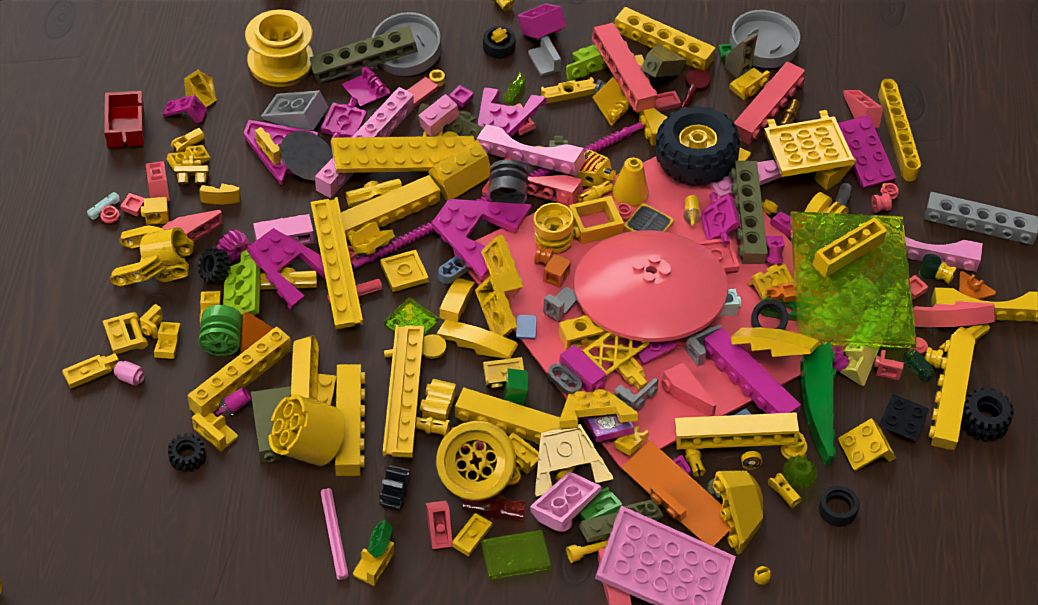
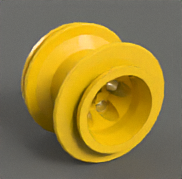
M272 10L261 13L250 21L245 30V39L251 48L247 55V62L251 73L258 81L269 86L286 87L301 82L309 75L312 69L309 58L313 57L314 54L309 45L313 37V30L308 20L292 11Z
M470 421L454 427L441 441L436 456V466L443 484L456 496L472 501L489 499L500 493L510 482L516 465L515 449L510 438L498 426L484 421ZM481 441L484 443L483 450L476 449L477 442ZM462 446H468L470 452L463 454L461 452ZM473 452H475L477 458L481 457L482 459L479 462V469L475 463L471 464L470 462L473 459ZM493 452L495 459L489 461L486 458L487 453ZM458 461H465L466 467L460 469L457 465ZM484 467L491 468L490 475L483 474ZM475 471L477 473L476 479H470L468 473Z

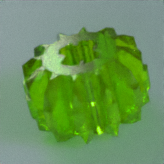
M799 454L796 458L791 456L784 464L782 474L788 483H792L793 488L799 486L801 490L804 486L809 488L816 481L817 467L814 466V460L808 461L807 456L801 458Z

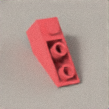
M568 175L528 177L527 194L565 205H572L578 201V195L583 193L582 179Z

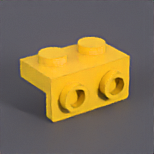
M372 222L350 235L349 240L355 254L366 253V255L376 252L377 247L389 244V240L395 237L393 230L380 231L377 222Z
M522 357L483 362L486 386H491L492 389L503 387V384H506L507 368L524 370Z
M512 433L509 438L515 449V467L519 471L522 470L524 473L529 474L538 465L539 451L515 433Z

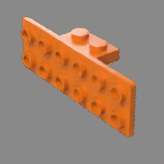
M648 441L622 466V470L650 494L656 504H661L670 517L676 518L700 541L715 547L729 533L730 526L727 521L723 520L720 513L722 504L652 441Z

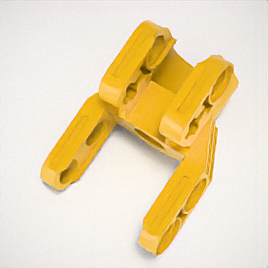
M148 225L122 232L120 237L121 245L132 249L140 247L141 261L114 269L110 278L114 285L125 286L148 280L153 276L161 282H169L187 277L189 264L185 261V258L181 257L189 256L193 252L194 242L188 238L182 228L174 227L164 230L163 228Z

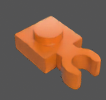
M795 282L778 284L777 288L769 287L766 290V296L771 295L770 299L776 301L782 299L784 303L801 300L803 295Z

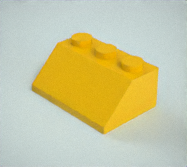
M476 140L435 164L428 173L440 188L446 201H448L449 199L457 198L488 179L490 176V163L487 153L479 141Z

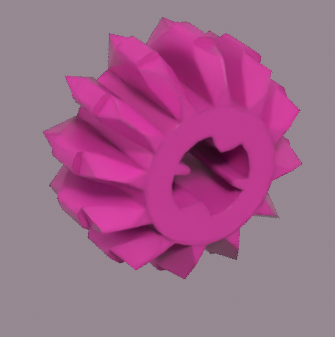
M235 229L233 231L229 230L226 235L223 234V238L219 240L220 243L217 245V248L227 251V255H230L229 260L233 262L234 260H239L241 252L247 250L250 244L248 243L249 239L247 236Z

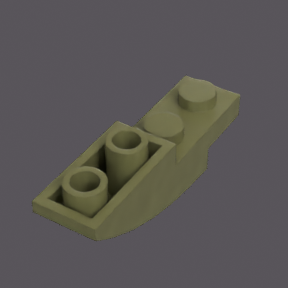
M653 500L623 506L655 521L663 517L660 508ZM618 511L580 522L579 527L588 543L600 539L602 541L609 539Z

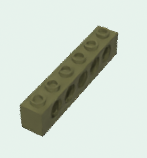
M409 25L360 42L351 43L338 49L310 57L309 60L317 84L360 71L365 66H376L416 53L418 50Z
M735 161L734 167L730 169V179H733L731 191L732 194H735L734 202L741 223L736 232V239L740 241L738 256H741L742 264H764L768 253L757 161Z

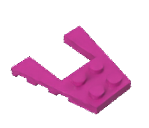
M275 228L248 246L247 252L258 267L265 271L267 274L266 278L270 283L273 282L278 289L277 293L288 303L287 307L290 310L303 300L304 295L279 273L282 269L300 257L326 280L321 255Z

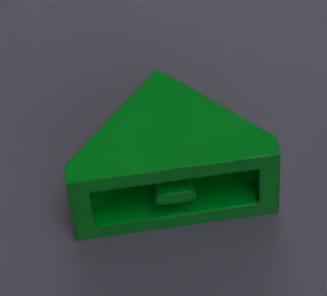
M507 368L504 400L524 406L528 392L527 371Z

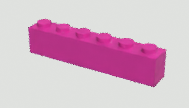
M722 327L704 338L703 346L706 349V356L711 358L717 367L723 370L730 380L736 383L743 393L755 402L759 409H762L766 414L796 413L798 416L801 404L739 344L732 345L731 336Z

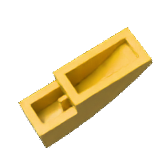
M460 278L453 282L440 307L441 319L459 322L461 314L466 309L475 282Z

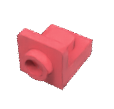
M882 350L880 356H876L874 367H877L876 375L899 380L904 363L884 359L886 350Z

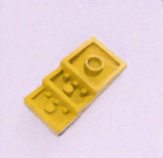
M740 328L731 336L732 345L751 343L752 351L771 349L772 357L811 354L820 345L817 339L800 333L773 328Z

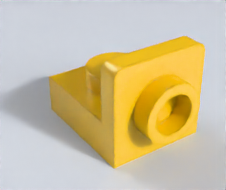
M153 305L140 318L141 331L146 336H151L154 339L158 338L157 326L163 319L160 306Z

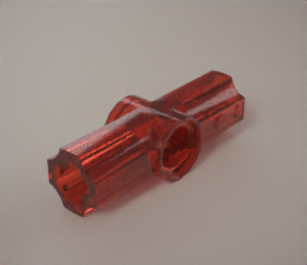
M498 493L485 500L472 501L464 499L462 510L483 513L485 517L492 520L504 517L523 521L526 502L505 499L502 494Z

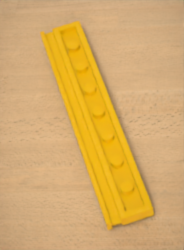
M335 197L334 200L325 199L311 202L335 328L351 327L359 323L362 325L363 318L338 197Z
M396 325L383 456L413 457L424 326L405 325L404 327H399V325Z

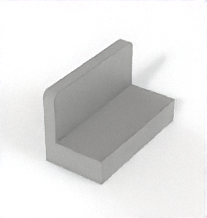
M541 37V46L528 50V55L540 76L559 72L561 66L560 56L549 37Z

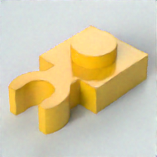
M636 426L635 433L619 437L614 442V448L631 456L643 446V441L648 439V430L640 433V426Z

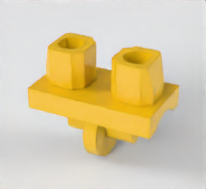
M190 155L189 160H182L183 166H174V172L179 185H187L188 176H195V183L198 185L206 184L207 176H209L208 166H201V160H194V155Z

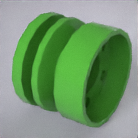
M214 305L206 308L201 316V329L198 339L200 348L216 356H227L237 352L240 347L242 314L235 308L226 305Z

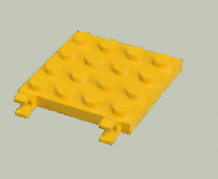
M827 110L819 111L821 117L819 119L776 126L774 119L767 120L768 127L764 128V133L782 177L854 165V158L835 117L828 116Z

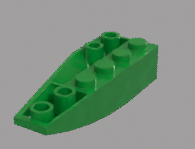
M831 343L818 346L811 354H803L800 361L801 394L804 413L814 444L825 466H829L832 458L834 459L836 455V448L833 446L835 430L833 429V380L836 376V369L832 365L835 359V352L831 349Z

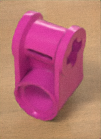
M766 236L768 253L766 261L772 264L782 263V252L785 247L783 236Z

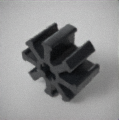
M393 465L387 467L386 477L382 481L383 489L380 492L379 499L381 501L379 505L397 510L403 507L404 496L406 497L408 492L406 488L410 482V469Z

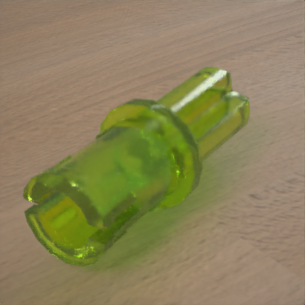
M518 73L514 80L508 84V89L503 95L506 102H512L516 94L521 92V87L527 80L525 75L520 79L523 75L522 73Z

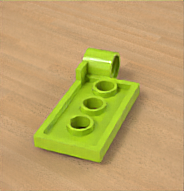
M247 250L241 252V262L230 266L231 269L227 271L229 275L228 277L225 276L223 305L238 310L242 314V318L245 311L252 315L259 313L260 272H265L262 268L258 267Z

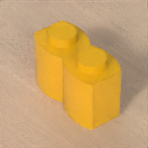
M433 379L432 383L426 387V400L422 399L420 411H423L422 418L427 419L431 416L436 420L446 421L455 398L456 384Z

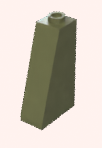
M656 44L647 54L641 70L653 77L680 75L687 59Z
M291 386L251 392L261 463L281 460L282 455L275 453L271 449L268 436L272 434L274 424L271 421L272 415L283 398L291 397Z

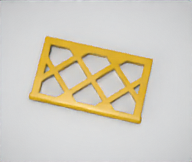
M607 332L582 352L602 369L607 376L650 343L641 341L643 343L641 346L632 348L633 340L630 339L629 347L618 346V337L621 336ZM610 336L615 337V345L603 344V341ZM595 347L600 348L599 357L592 356L589 351ZM603 348L614 350V359L602 357ZM617 350L629 351V354L622 360L617 359ZM602 361L611 362L613 366L605 370L602 367Z

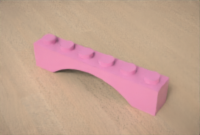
M488 124L485 125L477 137V140L487 154L512 158L519 162L576 176L585 163L584 148L569 144L556 147L528 146L512 139L505 133L503 128Z
M882 224L887 230L883 243L871 250L874 252L878 249L885 254L939 265L945 262L950 267L954 266L959 269L977 272L981 261L983 243L962 240L947 245L925 244L902 235L891 225Z

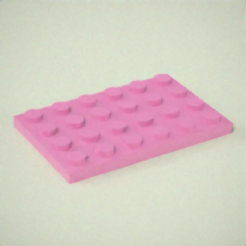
M621 506L595 579L653 605H721L736 556Z

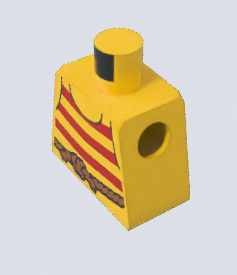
M587 150L584 153L585 163L576 176L570 175L571 177L582 179L583 186L592 187L602 184L606 179L614 180L616 171L612 169L608 157Z

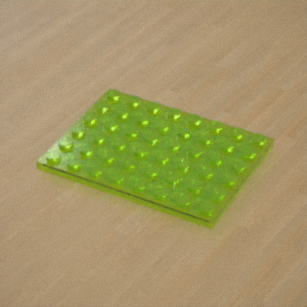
M791 211L790 225L798 333L817 339L820 344L915 348L917 342L903 217ZM874 217L886 228L887 232L882 244L826 278L812 265L815 258L814 255L819 249L824 248L834 240L841 238Z

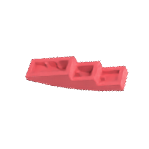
M956 301L954 305L915 306L913 308L914 327H957L995 322L994 303Z

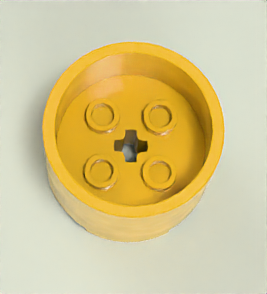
M295 394L291 397L283 398L276 407L271 421L274 422L272 434L268 436L270 447L275 453L316 466H323L334 458L341 446L345 431V420L340 409Z

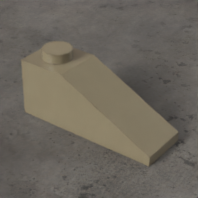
M756 33L740 42L725 57L724 68L736 78H739L752 68L758 36Z

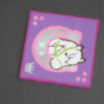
M617 414L584 417L596 442L635 433L632 422L620 423Z

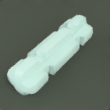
M115 192L108 195L109 198H104L95 205V208L92 207L87 211L88 216L92 220L96 219L104 207L113 206L112 204L115 205L120 201L119 195Z

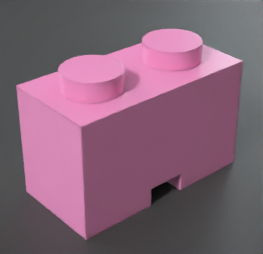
M446 94L418 115L420 127L430 136H435L443 130L446 124L449 125L459 117L458 105Z

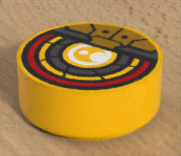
M748 451L741 457L742 466L746 469H756L762 464L761 454L756 451Z

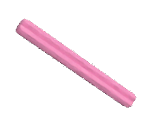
M330 488L322 489L321 497L337 579H347L348 570L332 490Z

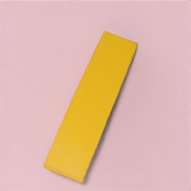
M445 320L437 332V335L441 336L444 340L455 341L458 347L474 349L478 355L510 359L518 346L517 342L494 332L455 321Z

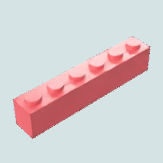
M613 23L594 27L592 41L634 111L638 112L654 108L658 97L657 92L652 88L649 78L641 70V65H638L634 54L628 48L627 42L621 37L619 29H616Z
M788 61L782 66L734 122L741 141L750 145L754 139H758L762 129L768 127L767 120L776 118L779 109L784 108L788 99L795 95L797 88L803 86L805 82L804 69Z

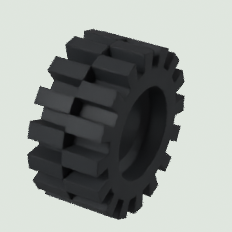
M212 247L206 248L205 252H202L201 255L203 257L199 258L201 263L198 264V267H200L198 273H200V278H203V281L222 283V281L226 280L225 276L228 277L229 275L227 271L231 269L229 267L231 261L229 260L230 255H227L228 252Z
M184 433V437H181L179 434L177 435V440L173 438L171 440L172 443H169V461L173 468L176 467L177 471L180 472L182 468L184 473H187V469L193 472L194 467L198 470L200 468L199 464H204L206 459L205 445L199 436L194 437V434L191 433L189 437L187 433ZM184 449L195 451L193 455L188 457L179 455V452Z

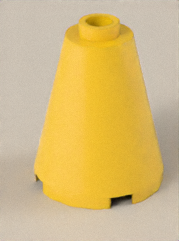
M629 158L625 161L613 185L612 195L619 204L620 202L628 203L631 207H638L645 203V200L648 198L649 190L643 162L638 158Z

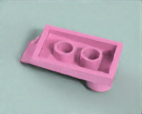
M569 471L530 506L531 513L540 523L556 531H566L571 528L572 519L601 491L602 487Z

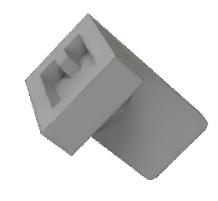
M565 286L555 297L548 294L544 298L543 313L560 321L577 302L575 291Z
M721 325L709 327L705 331L693 334L687 338L685 350L697 367L704 364L706 349L703 346L704 338L720 329Z
M654 378L637 395L619 385L615 388L614 395L632 409L639 410L644 406L649 397L653 398L656 395L659 380Z

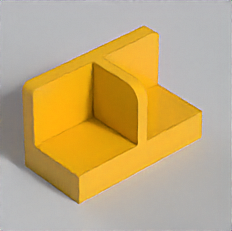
M197 413L192 417L193 429L220 452L238 439V434L226 425L223 415L216 417L213 413H209L206 417H203Z
M389 541L386 551L376 559L366 549H363L361 560L353 572V577L375 586L394 555V543Z

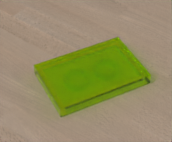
M542 530L481 540L489 579L551 569Z

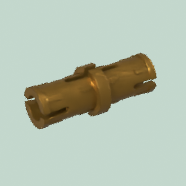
M798 100L790 101L787 110L783 113V119L779 126L792 124L796 120L797 112L801 107V103Z

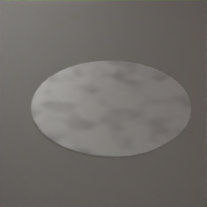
M307 131L291 132L281 142L280 152L284 163L293 173L304 179L315 180V176L333 158L329 145L319 136Z

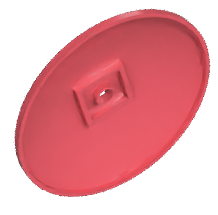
M642 230L615 235L590 249L583 256L576 269L574 291L577 302L583 312L595 324L606 331L637 341L663 342L690 336L712 323L725 305L728 281L719 260L701 244L674 233Z

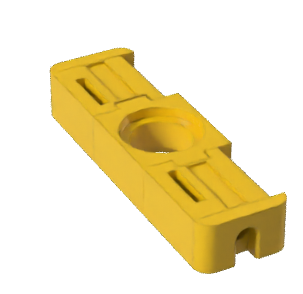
M592 77L578 82L573 80L558 83V86L542 87L541 96L546 97V104L593 95L596 84H594ZM570 88V89H572L573 91H572V92H566L565 89Z

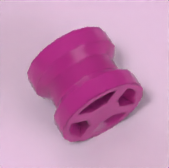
M840 347L833 348L832 351L835 352V359L832 365L836 372L848 366L849 359L843 355L844 352Z

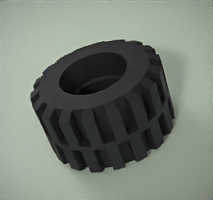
M986 387L982 388V390L979 388L975 389L974 392L968 394L964 403L961 424H963V430L968 431L967 434L969 436L973 435L975 436L974 439L979 440L980 438L985 442L990 439L992 442L996 438L1001 439L1007 433L1013 419L1014 409L1012 408V402H1008L1009 398L1003 396L1001 391L996 392L993 388L987 390ZM980 412L989 413V414H991L993 417L984 416V415L981 414Z

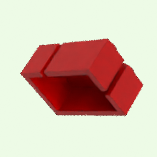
M142 91L105 93V138L107 148L124 147V144H127L128 147L144 146V103Z

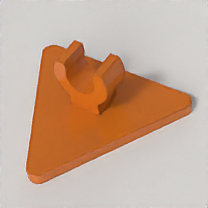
M964 271L960 272V293L978 300L996 294V291L985 285L982 279L978 281L974 278L975 275L970 276Z
M245 311L243 313L240 352L243 353L274 328Z

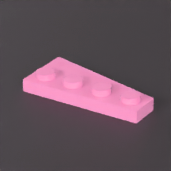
M774 160L757 162L760 185L782 177ZM730 173L724 176L722 180L710 182L708 185L713 192L717 193L718 199L723 198L727 194L735 195L731 191L733 179H730Z

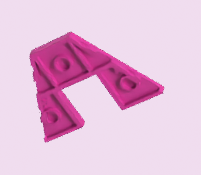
M449 199L433 220L432 228L441 235L445 243L448 242L453 247L454 253L461 260H464L467 267L472 268L479 276V280L482 281L488 273V268L481 253L486 246L469 239V235L481 219L515 233L530 212L532 205Z

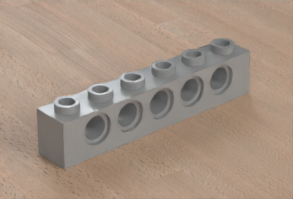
M935 192L930 193L924 220L1025 244H1034L1038 233V216Z

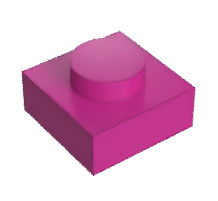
M459 85L449 95V98L464 108L474 98V93Z

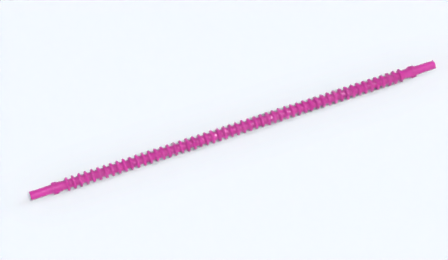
M639 122L633 126L624 127L620 132L616 131L615 134L607 135L606 138L603 137L602 140L599 139L598 142L595 141L594 144L591 143L589 146H586L584 153L587 150L600 152L601 149L604 150L605 147L608 148L609 145L612 146L614 143L622 141V138L630 137L632 133L645 126ZM542 168L538 169V172L530 173L528 177L549 176V174L553 175L554 172L557 173L558 171ZM488 194L485 197L482 196L481 200L476 199V201L492 202L489 200ZM431 221V224L427 223V226L422 225V228L414 229L413 233L409 232L408 235L404 234V237L400 236L399 240L396 238L394 241H390V244L381 248L377 247L376 252L351 262L352 268L356 269L368 262L372 263L378 257L383 258V255L387 256L388 252L391 254L392 250L397 251V248L405 247L406 243L409 245L411 241L415 242V239L420 240V237L428 236L429 232H434L432 228L433 221Z

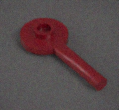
M694 69L687 73L686 83L690 88L679 109L688 107L696 90H702L709 86L710 75L706 71Z

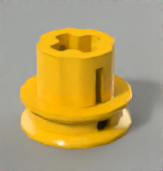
M799 432L798 444L781 445V453L788 460L798 461L802 459L807 451V443L803 434Z

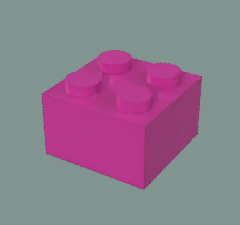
M548 3L517 15L522 35L537 38V40L547 36L549 33H558L562 31L561 28L567 26L562 7Z

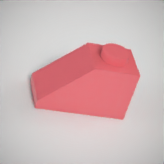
M447 501L426 503L432 549L452 547L450 512Z

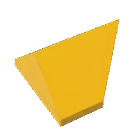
M198 69L184 78L187 97L196 95L205 107L217 101L212 77Z

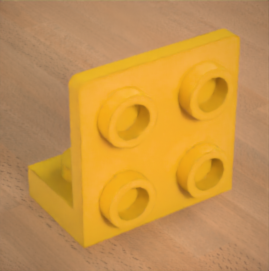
M872 418L838 438L855 471L879 457H885L889 462L896 459L880 426Z

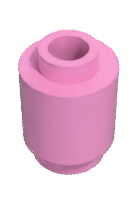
M119 361L115 366L114 375L119 380L134 386L144 381L145 373L143 367L128 361Z

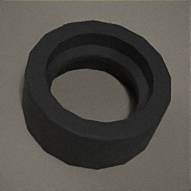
M494 26L485 31L483 35V50L487 55L494 58H505L514 52L516 37L511 29L503 26ZM498 28L507 30V37L504 40L509 43L504 46L490 43L492 40L491 36L493 35L492 32Z
M766 299L754 307L751 315L753 328L762 327L758 321L759 313L763 309L773 308L781 316L780 324L774 329L785 330L788 323V312L781 302L774 299Z
M832 486L823 492L818 509L821 517L829 524L846 526L856 518L860 503L857 495L851 489L844 486ZM832 498L843 499L850 505L851 510L844 514L836 513L827 506V501Z

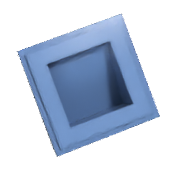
M517 315V339L536 338L535 315Z

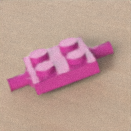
M353 97L350 98L348 104L332 103L321 126V132L333 135L332 138L352 137L362 127L367 117V111L356 108L355 105L358 100Z
M712 192V194H709L711 204L701 212V220L707 240L721 238L722 244L726 246L730 244L728 234L739 227L741 223L733 196L727 194L723 198L718 199L717 193Z

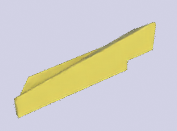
M890 301L884 302V306L877 311L873 309L866 311L844 350L846 356H849V364L840 373L861 386H864L893 317L894 311Z

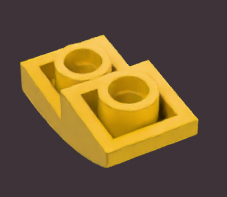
M203 145L187 146L185 152L169 153L167 160L174 171V166H183L182 160H189L190 155H194V160H201V164L208 161L210 156Z
M222 183L220 189L202 185L199 190L202 203L233 204L241 201L240 187Z

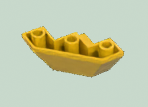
M718 471L715 475L713 487L716 493H719L723 499L720 513L723 520L727 521L730 526L729 536L727 537L728 543L731 548L735 549L737 554H740L762 525V492L755 478L747 471Z

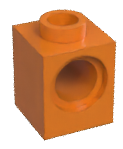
M553 254L544 268L543 281L560 288L570 273L571 261L565 257Z

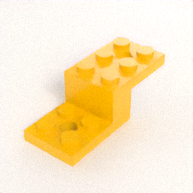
M499 235L481 251L490 276L475 289L490 331L507 337L517 328L516 318L510 309L509 300L523 288L522 279L517 272L515 261L510 254L509 245L505 241L504 236Z

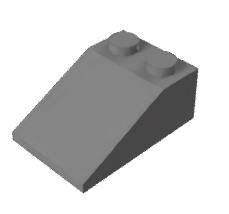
M320 90L280 93L275 95L261 117L264 120L282 126L311 131L316 128V125L324 116L328 105Z

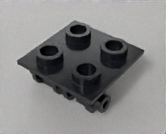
M892 394L878 426L916 441L930 409Z

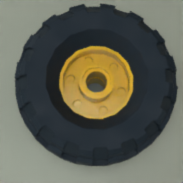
M701 106L680 108L678 112L674 111L669 114L658 128L656 135L657 161L660 162L661 168L668 176L674 177V180L680 183L685 182L687 185L695 186V184L709 185L710 182H718L730 173V169L734 167L735 161H738L740 151V134H738V129L732 119L727 118V115L722 111H716L715 108Z

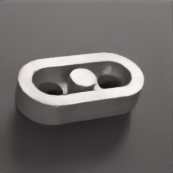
M555 363L549 367V380L566 395L581 391V379L565 365Z

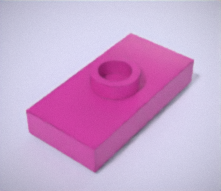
M674 340L649 342L650 344L636 355L644 366L677 348V344ZM641 343V344L635 346L634 348H638V347L641 346L643 343Z

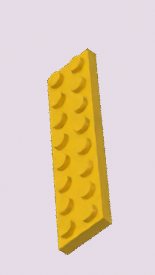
M474 136L332 138L331 146L336 173L429 171L435 164L475 140Z

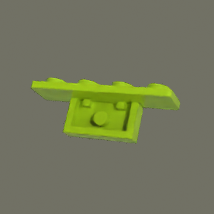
M595 44L572 53V58L576 62L566 66L567 80L573 81L608 67Z

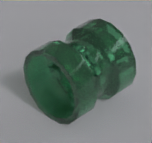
M931 253L923 257L919 273L923 278L928 280L935 278L941 265L940 257Z

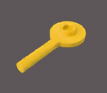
M432 334L424 337L422 350L424 357L435 359L445 353L446 342L441 336ZM393 349L384 350L385 358L393 357Z

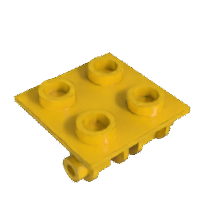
M614 77L592 97L611 126L631 107Z

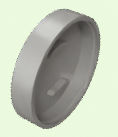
M754 10L742 14L733 23L730 35L732 50L752 34H758L752 66L776 68L783 66L787 61H792L796 56L800 42V32L797 26L786 16L769 10Z
M406 12L395 14L382 21L374 30L372 37L410 25L418 52L379 64L378 66L387 73L396 76L416 75L433 66L442 50L440 32L433 20L419 13Z

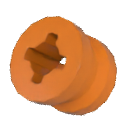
M539 244L534 263L542 262L547 265L553 256L554 248H544L543 245Z

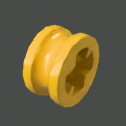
M436 69L429 73V79L437 84L438 87L445 83L443 71Z

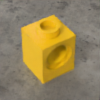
M167 197L144 198V206H141L142 218L145 217L146 225L169 222Z

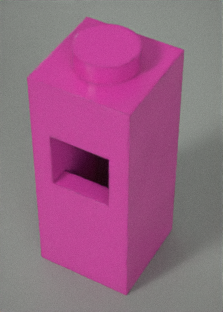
M576 345L560 354L559 363L565 365L581 379L582 388L586 392H594L605 387L606 373Z

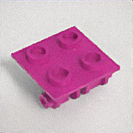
M367 66L362 68L361 76L342 84L351 97L357 98V104L360 107L391 94L379 77Z

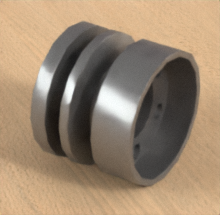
M509 159L494 162L490 167L489 200L492 202L523 204L527 199L529 171L527 166L519 161Z

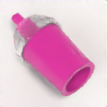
M242 387L229 396L223 397L216 414L220 415L222 413L225 416L236 414L240 408L252 400L250 394Z

